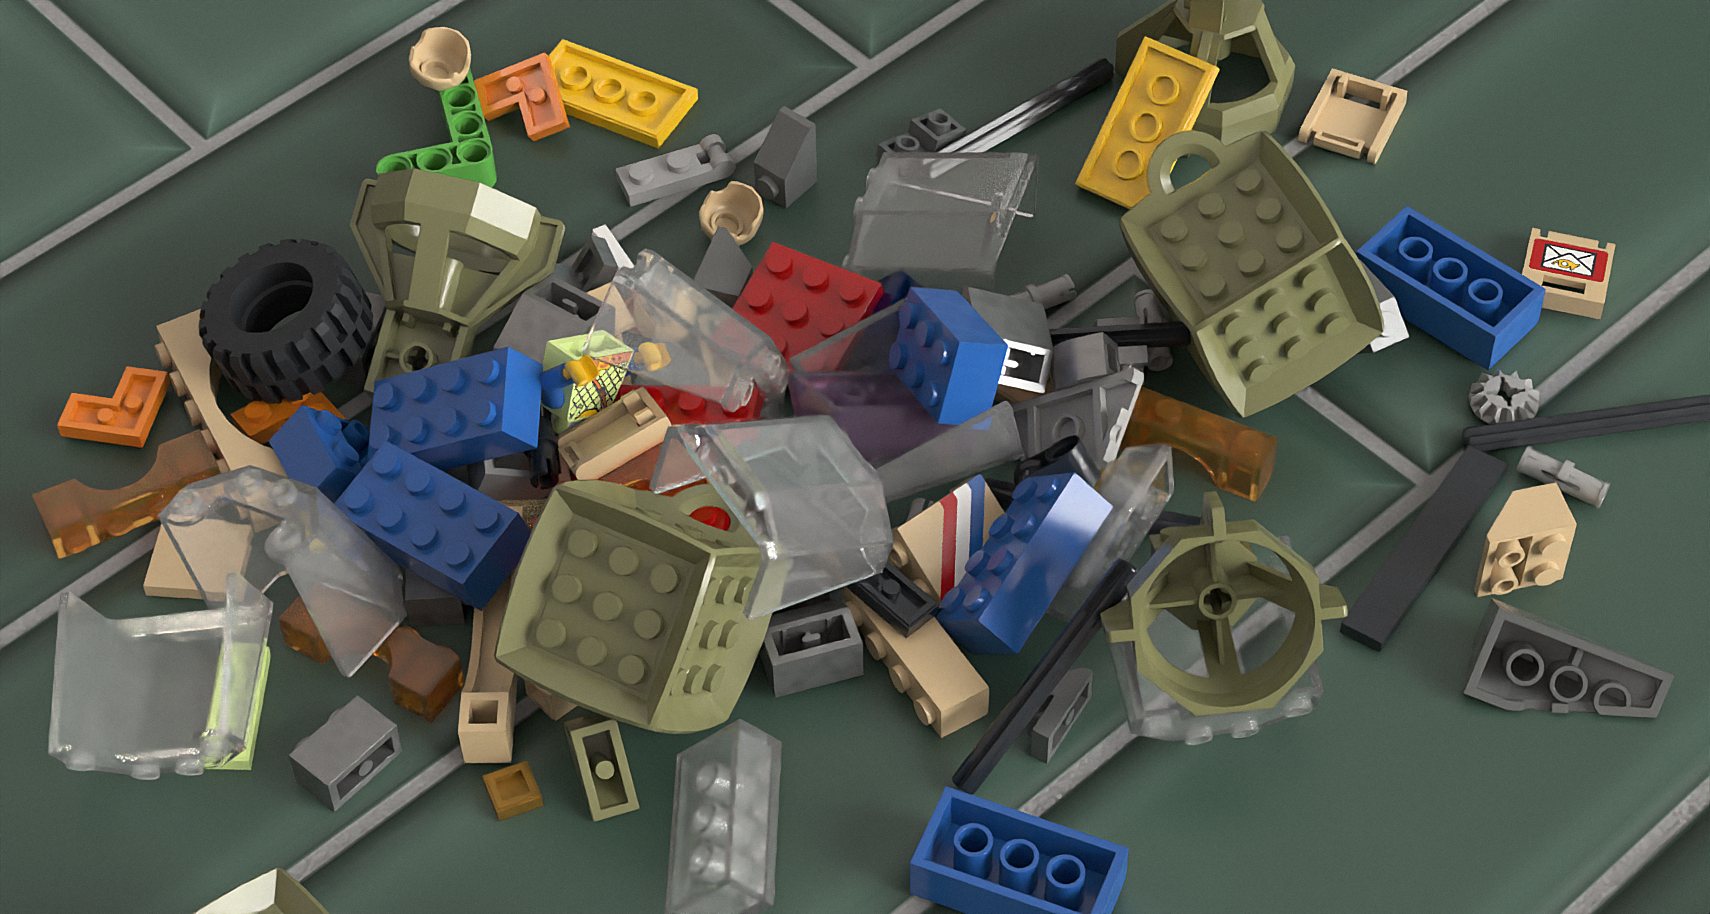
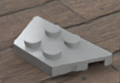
M1135 368L1124 370L993 410L994 418L1004 426L1010 437L1008 443L1014 454L1018 455L1021 461L1048 449L1065 437L1076 435L1079 436L1099 469L1112 466L1141 389L1144 373Z

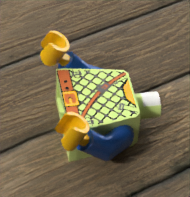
M605 331L547 341L543 360V373L540 377L542 386L540 405L556 415L552 428L556 433L561 434L582 422V419H587L613 404L622 381L626 376L643 370L645 365L651 373L660 371L668 367L672 363V359L664 344L654 345L653 343H646L639 350H632Z

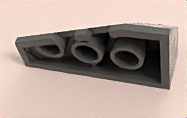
M1491 598L1474 639L1462 692L1505 710H1550L1552 713H1568V711L1589 712L1610 716L1657 718L1675 675L1535 614Z

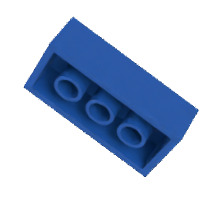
M1409 206L1400 211L1356 251L1358 259L1393 294L1402 318L1486 370H1490L1539 321L1546 291L1544 287Z
M504 347L375 381L367 463L385 440L441 471L537 448L542 390L540 377L543 373V364L510 347Z
M386 440L330 508V511L350 537L480 611L483 610L519 563L531 534L530 529L515 510Z
M1075 472L1024 479L1015 488L1012 494L1014 500L1005 514L1000 515L990 526L988 532L990 537L982 549L975 552L965 565L966 573L959 584L948 591L940 604L942 610L936 617V620L951 637L971 654H1018L1113 508L1108 501Z
M946 786L910 861V894L966 914H1111L1126 880L1129 848Z

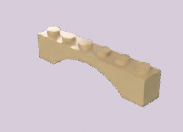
M199 309L157 325L156 328L161 343L154 345L155 351L162 367L165 369L171 366L173 370L172 373H169V377L177 396L186 395L188 401L184 402V406L192 425L201 424L203 430L199 431V435L207 454L210 456L216 453L219 460L214 461L223 485L232 484L234 490L230 491V495L239 516L247 513L254 528L257 529L304 510V506L274 450L243 435L228 422L218 408L217 393L222 372L202 345L203 340L199 336L198 328L201 310Z
M507 506L518 512L525 522L523 506ZM517 566L482 611L474 607L471 654L467 678L461 692L458 735L464 763H511L518 675L497 663L494 652L501 619Z

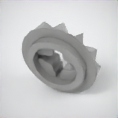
M1498 368L1493 375L1482 373L1478 381L1472 383L1469 403L1473 412L1488 424L1532 419L1538 411L1540 392L1533 389L1531 379H1519L1517 371L1511 375H1504ZM1499 391L1506 392L1508 397H1512L1510 406L1507 405V401H1504L1502 396L1498 395Z

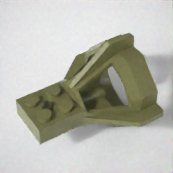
M1168 0L1119 32L1116 44L1115 71L1118 74L1127 75L1145 36L1174 49L1191 44V56L1214 66L1217 65V60L1226 58L1230 52L1261 59L1270 78V83L1250 97L1226 103H1209L1212 92L1211 87L1191 129L1192 131L1210 134L1226 146L1260 130L1267 131L1268 133L1276 131L1293 89L1295 64L1289 53L1274 36L1264 11L1265 6L1261 0ZM1190 154L1183 155L1182 157L1189 158Z
M413 168L379 173L377 180L364 179L355 204L350 227L387 308L364 391L373 398L375 381L417 371L412 366V362L420 361L423 355L428 360L424 368L470 357L476 333L479 331L478 328L519 298L522 293L553 273L565 232L563 222L541 216L536 207L482 183ZM392 244L415 253V257L394 253Z
M1216 491L1204 492L1200 525L1167 527L1162 529L1160 534L1149 535L1151 558L1128 583V598L1100 613L1101 625L1106 641L1108 643L1131 641L1133 660L1137 671L1195 716L1273 708L1324 651L1321 620L1348 616L1347 603L1338 587L1320 584L1313 566L1254 519L1225 522L1224 506ZM1248 542L1272 550L1284 563L1290 576L1258 562L1257 556L1254 555ZM1258 597L1294 612L1293 625L1279 650L1259 667L1241 674L1230 626H1234ZM1164 609L1191 630L1198 631L1208 678L1195 676L1178 669L1168 662L1153 645L1146 629Z

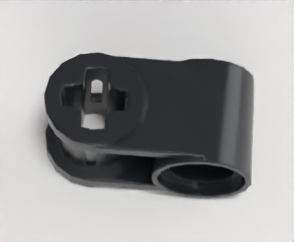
M1072 435L1057 441L1048 449L1021 461L1014 470V483L1016 488L1024 479L1029 477L1075 472L1088 485L1093 487L1101 478L1102 473L1079 436Z

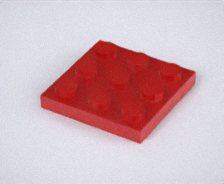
M772 242L713 339L711 346L714 352L824 396L885 291L882 283Z

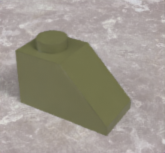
M594 713L563 722L575 769L593 821L640 809L617 720Z

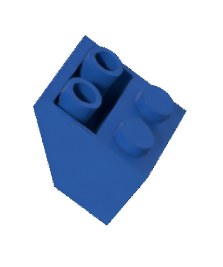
M301 405L269 442L302 504L331 512L330 508L367 464L370 431L357 420L348 421L336 417L327 410L319 411Z

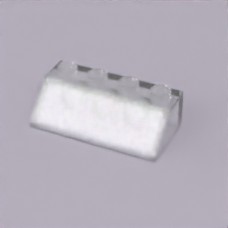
M1165 444L1126 447L1117 461L1111 460L1103 472L1102 484L1097 493L1108 501L1113 508L1045 612L1069 623L1118 558L1130 561L1174 493L1171 447Z
M738 719L677 755L665 914H758L774 906L782 741L742 719Z

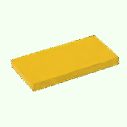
M1145 36L1075 185L1130 210L1150 193L1146 175L1151 154L1170 135L1192 129L1220 69ZM1176 161L1173 163V165H1172V167H1171V171H1172V169H1173V167H1174Z
M564 39L549 54L567 115L657 149L660 148L698 100L697 88Z

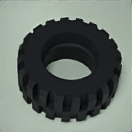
M295 239L280 240V244L277 245L267 243L259 246V251L251 255L247 252L239 257V262L232 268L228 266L220 274V281L217 284L212 283L207 291L206 297L208 301H203L199 315L198 328L199 336L203 340L202 345L229 384L237 392L243 393L245 397L252 400L261 401L263 399L267 403H281L282 399H286L289 402L303 400V395L308 393L316 395L324 391L323 386L329 382L334 381L336 383L344 377V370L348 366L353 367L360 359V349H365L370 338L369 331L373 325L372 305L369 297L343 256L327 244L308 239H301L300 243ZM298 311H301L293 320H291L287 324L277 329L271 330L277 323H279L287 316Z

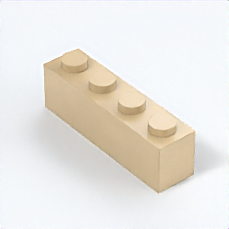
M844 586V604L849 606L856 627L865 637V643L870 654L877 661L882 659L889 669L893 684L899 692H907L914 702V708L919 719L924 725L931 724L938 735L943 738L988 714V685L935 617L931 618L908 638H905Z

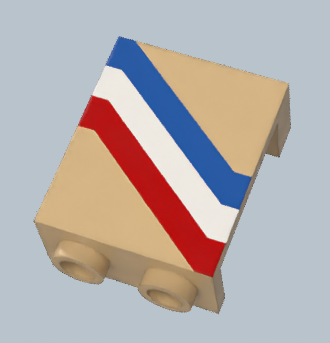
M981 474L962 481L951 488L949 494L904 524L880 535L886 544L885 552L889 560L896 567L901 568L906 577L938 604H941L948 591L959 584L966 573L965 565L975 552L982 549L990 537L988 532L992 523L1000 515L1005 514Z

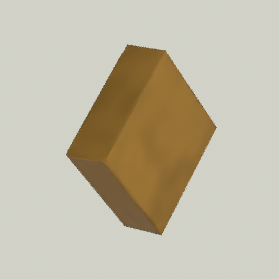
M528 761L482 776L498 821L544 806L542 795Z

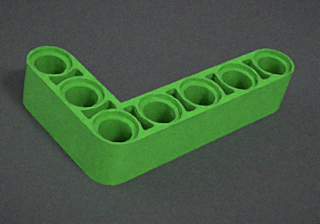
M469 68L467 76L458 86L445 91L436 90L450 143L388 155L382 158L376 165L377 178L379 173L415 168L479 182L489 187L494 186L497 181L493 148L471 69Z

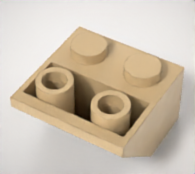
M1556 482L1512 492L1486 536L1474 588L1477 597L1491 594L1503 595L1514 589L1533 585L1545 586L1563 578L1577 523Z

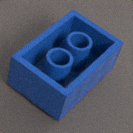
M910 287L907 300L902 304L899 312L900 328L898 336L889 351L890 368L938 424L987 427L1008 344L958 291Z

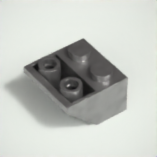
M550 275L522 293L494 345V350L510 347L543 364L547 341L605 331L616 338L617 309Z
M964 286L962 293L964 299L1008 344L998 384L1044 393L1053 357V345L1044 305Z
M833 599L771 615L759 654L775 698L863 675V643L850 608L838 599Z

